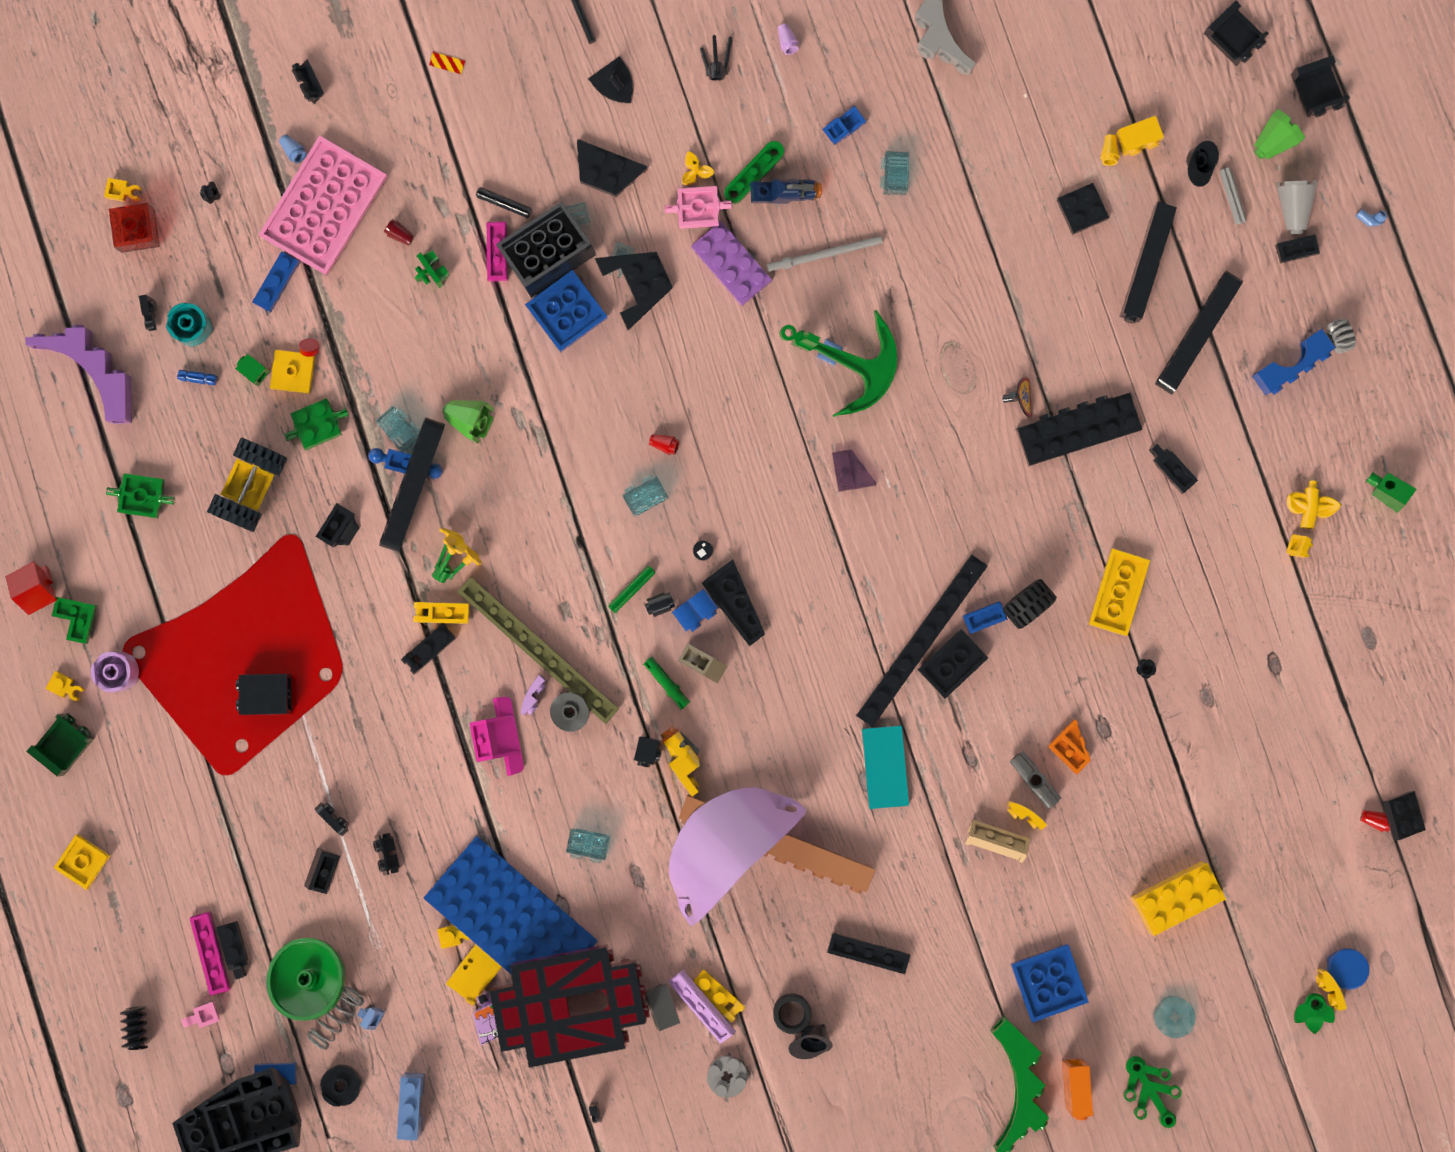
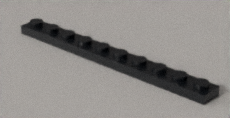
M970 555L856 715L859 719L871 727L875 725L988 565L974 555Z

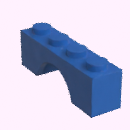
M1320 329L1300 343L1301 357L1295 366L1283 367L1272 362L1252 376L1265 396L1271 392L1275 395L1283 389L1282 384L1287 381L1291 384L1299 378L1298 374L1304 370L1307 373L1316 367L1314 363L1320 359L1323 362L1332 356L1330 352L1335 349V346L1323 329Z

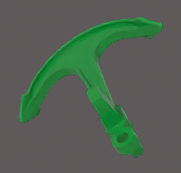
M874 310V317L881 345L879 354L871 360L820 343L821 337L803 330L796 332L795 327L792 325H785L780 329L779 335L782 340L791 341V345L806 351L815 350L862 377L865 388L860 398L845 405L833 414V417L853 414L871 407L884 396L894 379L897 367L896 345L887 324L877 310ZM787 329L791 332L789 337L785 334Z

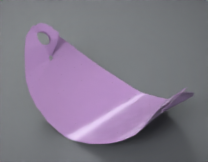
M741 788L713 798L693 812L679 832L669 861V877L677 896L678 906L690 926L700 921L731 889L746 870L764 856L801 820L806 813V809L792 798L761 788ZM792 805L797 807V811L789 812L785 810V807ZM688 904H690L692 908L691 916L687 914Z

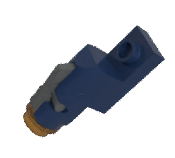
M805 179L751 182V203L788 204L791 201L816 200V198H820L822 195V185L815 180Z

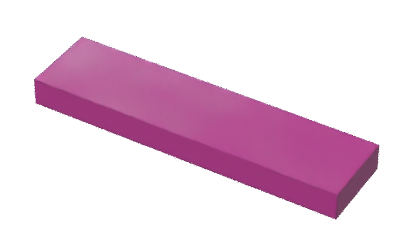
M211 911L189 917L210 996L231 990Z

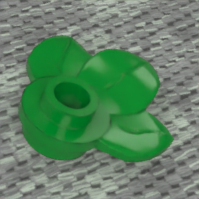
M1318 993L1309 994L1305 998V1003L1298 1005L1294 1012V1022H1305L1307 1028L1313 1034H1316L1321 1029L1324 1021L1327 1023H1334L1335 1021L1334 1010L1326 1004L1324 997ZM1316 999L1317 1005L1312 1006V1001Z

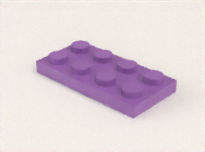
M721 221L719 226H714L691 246L693 251L741 306L745 305L772 282V279Z

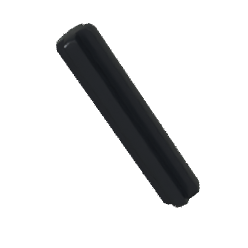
M479 187L476 192L477 198L525 218H529L532 213L531 207L485 188Z

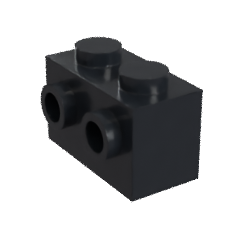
M639 736L634 760L638 761L637 765L649 768L650 764L654 765L656 761H660L662 749H659L661 740Z

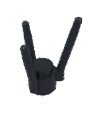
M716 35L712 36L714 62H711L710 66L704 48H700L706 76H709V79L712 81L723 80L725 75H728L727 67L732 43L731 36L728 38L723 65L722 62H718Z

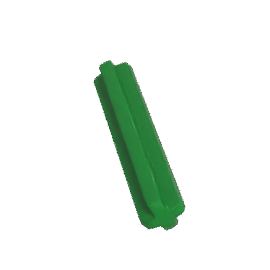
M647 566L608 607L614 613H617L655 574V570Z

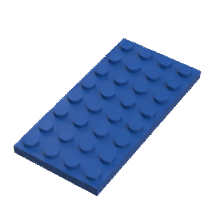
M478 836L474 838L423 897L424 900L510 974V965L514 962L591 948L598 942L596 938Z

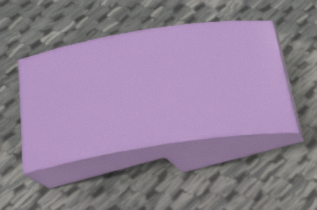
M541 675L535 679L526 693L521 707L522 715L527 713L531 715L538 708L536 704L539 700L534 694L539 695L545 689L544 683L547 681Z

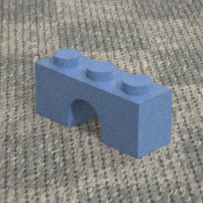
M404 1073L400 1077L397 1140L417 1141L421 1136L422 1115L420 1114L422 1095L424 1094L425 1074Z

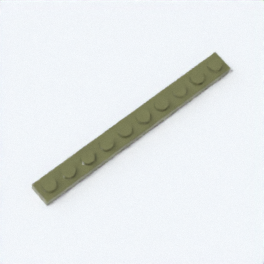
M472 577L458 590L461 596L569 692L580 695L588 704L589 710L605 724L618 712L619 708Z

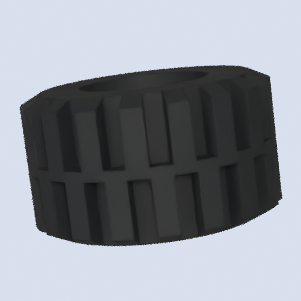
M1037 579L1012 598L1002 611L1017 629H1021L1044 613L1054 604L1057 597L1042 579Z

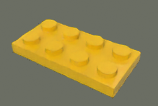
M1113 548L1110 550L1088 625L1125 637L1128 636L1150 560Z

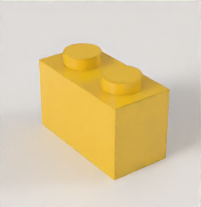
M1156 115L1120 128L1115 134L1123 156L1129 154L1130 156H1135L1145 148L1149 150L1154 149L1160 145L1164 138Z

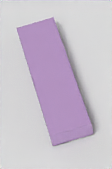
M681 970L668 981L720 1044L736 1032L684 970Z

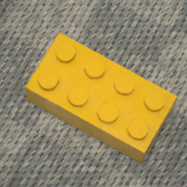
M1200 861L1131 896L1149 934L1153 936L1226 900L1208 863Z

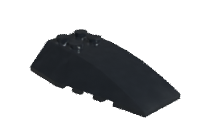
M272 1067L235 1080L172 1124L182 1152H283L300 1146L302 1119L289 1081Z

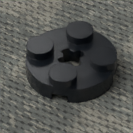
M338 1064L331 1067L325 1072L320 1081L323 1099L335 1107L347 1106L353 1103L361 1092L362 1078L353 1067ZM344 1081L346 1089L339 1091L336 1082Z

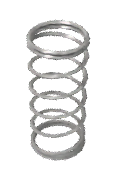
M344 986L343 992L348 998L358 1004L350 1002L343 995H341V998L352 1006L354 1013H348L337 1004L335 1005V1008L346 1016L347 1022L337 1020L329 1012L326 1014L338 1023L340 1031L333 1030L323 1021L318 1020L319 1024L330 1030L334 1039L324 1038L313 1028L307 1033L308 1039L323 1050L329 1048L327 1041L335 1040L334 1032L342 1031L340 1023L347 1024L349 1022L347 1014H356L354 1006H362L365 1002L364 998L349 986ZM348 991H350L351 993H353V994H354L355 996H357L359 999L355 998V997H354L353 995H351ZM312 1036L318 1038L324 1045L317 1042Z

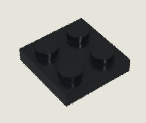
M1094 183L1065 194L1056 200L1072 235L1109 219V215Z
M1415 791L1406 792L1382 801L1394 841L1402 840L1426 830Z

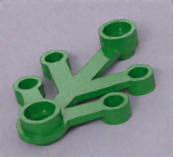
M1139 1056L1130 1057L1126 1062V1070L1130 1075L1127 1088L1123 1092V1097L1128 1102L1135 1101L1137 1095L1134 1089L1137 1079H1139L1142 1087L1137 1107L1134 1109L1135 1117L1139 1120L1147 1117L1145 1108L1149 1095L1159 1112L1158 1120L1160 1124L1165 1128H1172L1176 1124V1116L1166 1109L1156 1091L1169 1094L1172 1098L1177 1099L1182 1095V1090L1177 1085L1169 1086L1149 1081L1146 1074L1156 1075L1161 1080L1167 1081L1171 1078V1072L1167 1068L1146 1065L1145 1061ZM1136 1063L1140 1065L1138 1070L1133 1069ZM1163 1071H1167L1166 1077H1161ZM1177 1088L1178 1093L1176 1095H1172V1090ZM1128 1092H1133L1132 1098L1126 1097ZM1138 1110L1144 1111L1142 1116L1137 1115ZM1167 1117L1172 1118L1170 1123L1165 1122Z

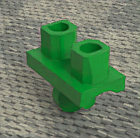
M432 250L424 255L420 252L416 255L425 270H422L420 266L416 267L415 270L418 274L415 276V280L417 282L424 281L428 285L431 283L428 278L430 275L439 288L444 286L442 282L450 274L444 265L435 271L432 269L431 266L439 261L434 251Z

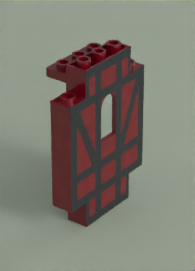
M608 944L512 963L510 969L513 984L493 987L490 990L500 1051L504 1052L525 1047L528 1067L531 1068L626 1049L627 1043L630 1040L628 1030H624V1028L646 1024L647 1018L650 1017L648 1005H644L643 1002L646 992L644 985H640L639 977H642L640 964L637 965L636 960L629 961V959L612 964L614 954L613 949H609ZM594 991H601L607 995L608 1005L604 1010L570 1017L566 997Z

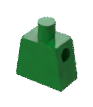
M1372 472L1366 480L1367 483L1375 487L1372 495L1397 513L1407 504L1417 490L1390 473H1387L1382 478Z

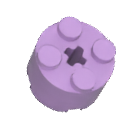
M125 652L103 653L91 667L93 682L105 692L128 690L137 683L139 676V667L134 656Z

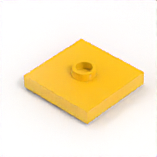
M275 350L270 389L310 394L315 356L306 357L299 352Z
M76 834L53 868L85 890H89L111 855L81 835Z

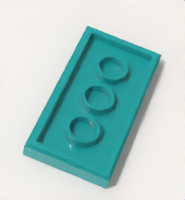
M902 726L862 729L869 809L909 806Z

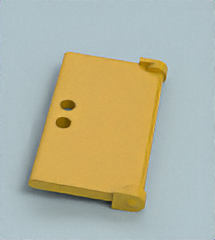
M475 944L445 984L464 997L470 1005L474 1006L477 1001L476 997L483 993L502 966Z

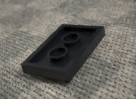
M960 629L917 670L946 699L988 657Z

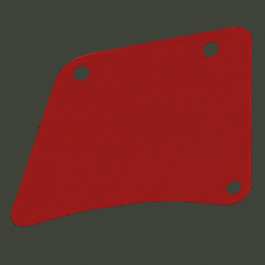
M293 534L280 538L243 575L209 600L173 620L132 636L125 642L122 652L132 655L134 647H144L145 656L141 659L135 658L139 667L138 678L215 771L227 776L240 770L332 692L339 683L343 671L340 653L303 544ZM329 668L332 671V678L329 681H322L320 679L319 673L321 669ZM292 674V714L239 715V711L236 710V700L239 699V691L236 690V680L239 679V675ZM239 739H244L248 743V749L245 752L240 753L235 749V743Z

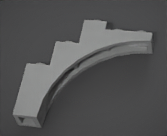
M925 0L914 18L919 27L928 29L918 43L917 50L919 54L931 60L936 55H939L943 62L951 63L959 73L969 76L974 70L976 63L963 53L952 38L944 18L942 0Z

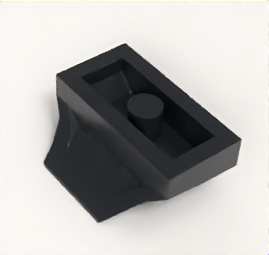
M336 503L315 537L331 547L337 545L349 546L360 528L355 520V514Z

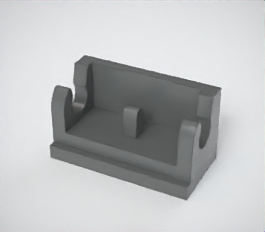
M661 984L645 990V998L658 1031L680 1023L667 984Z

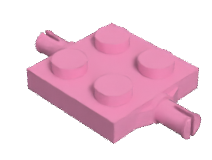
M717 186L678 189L676 205H665V214L677 213L680 229L719 226L720 209H732L731 200L719 201Z

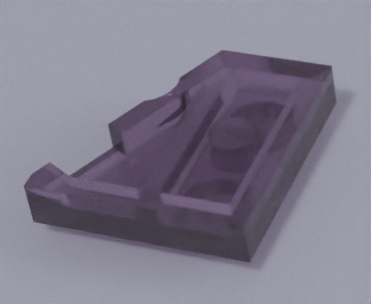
M852 449L832 452L838 492L876 486V482Z

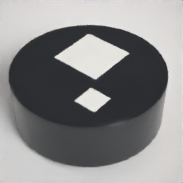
M698 541L693 547V554L698 560L705 561L712 556L713 548L707 541Z

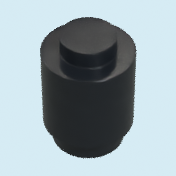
M663 592L647 599L648 603L644 604L648 614H653L654 617L669 612L671 608L675 607L670 592L666 594Z

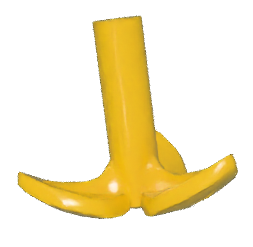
M690 151L687 152L685 165L692 171L683 174L682 183L684 185L695 183L697 174L700 178L707 179L715 173L707 165L699 168L697 156Z

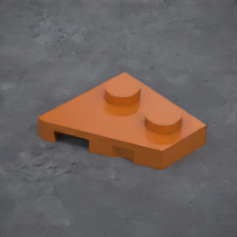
M1075 719L1047 746L1076 775L1091 761L1083 736H1081L1078 722Z

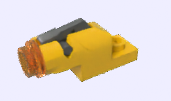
M672 726L660 735L671 758H675L669 763V766L690 795L694 796L699 792L697 789L699 784L693 776L689 778L688 774L700 766L699 748L682 732H679L678 729Z

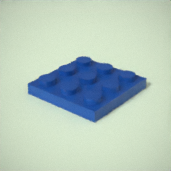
M573 270L525 304L560 353L608 318Z
M1068 944L1010 963L1032 1023L1089 1003Z

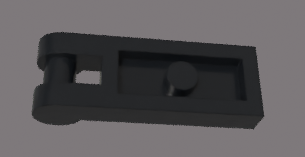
M442 623L413 650L406 654L401 661L411 668L412 674L415 675L457 638ZM416 655L421 659L419 663H416L413 659Z

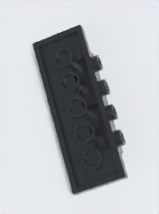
M1126 393L1114 398H1107V395L1095 399L1096 403L1089 404L1086 401L1077 404V409L1070 410L1067 407L1059 410L1058 415L1052 417L1048 413L1040 416V420L1035 423L1017 428L1016 430L1028 467L1141 431L1142 427L1131 394Z

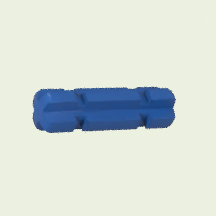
M181 369L178 371L177 379L187 382L188 380L192 383H206L213 386L217 383V376L215 374L195 371L188 372Z

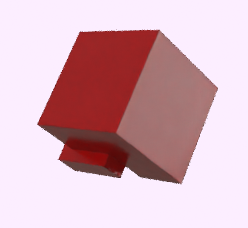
M33 561L5 576L11 600L28 615L57 601L55 591L50 586L53 584L50 569L46 565L39 567Z

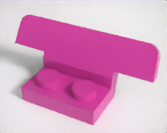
M509 697L493 698L496 718L469 723L476 762L504 757L507 776L522 772L524 765L512 701Z

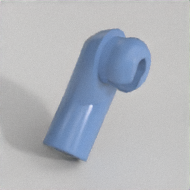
M1361 209L1356 214V217L1367 226L1373 227L1382 225L1387 219V214L1384 211H1379L1376 214L1370 215Z

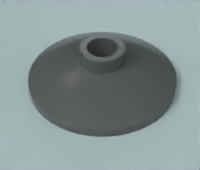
M566 692L558 695L553 700L550 707V716L558 728L563 731L574 732L581 729L587 723L589 707L580 695ZM569 707H572L575 712L570 713Z

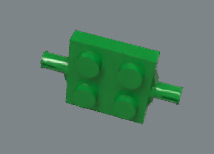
M325 398L292 412L290 415L294 422V430L284 433L285 439L288 442L298 437L304 449L309 450L342 436L339 428V419L349 416L348 410L344 408L335 412L331 408L329 400Z
M123 473L122 484L119 489L110 487L106 489L113 491H106V495L117 496L119 502L117 512L122 514L158 519L162 503L172 505L175 503L174 501H169L175 500L174 496H165L163 493L164 479Z

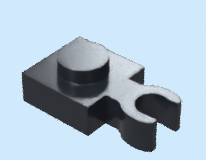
M148 295L139 296L141 313L144 316L145 328L148 331L157 330L154 319L156 318L155 311H157L156 302Z

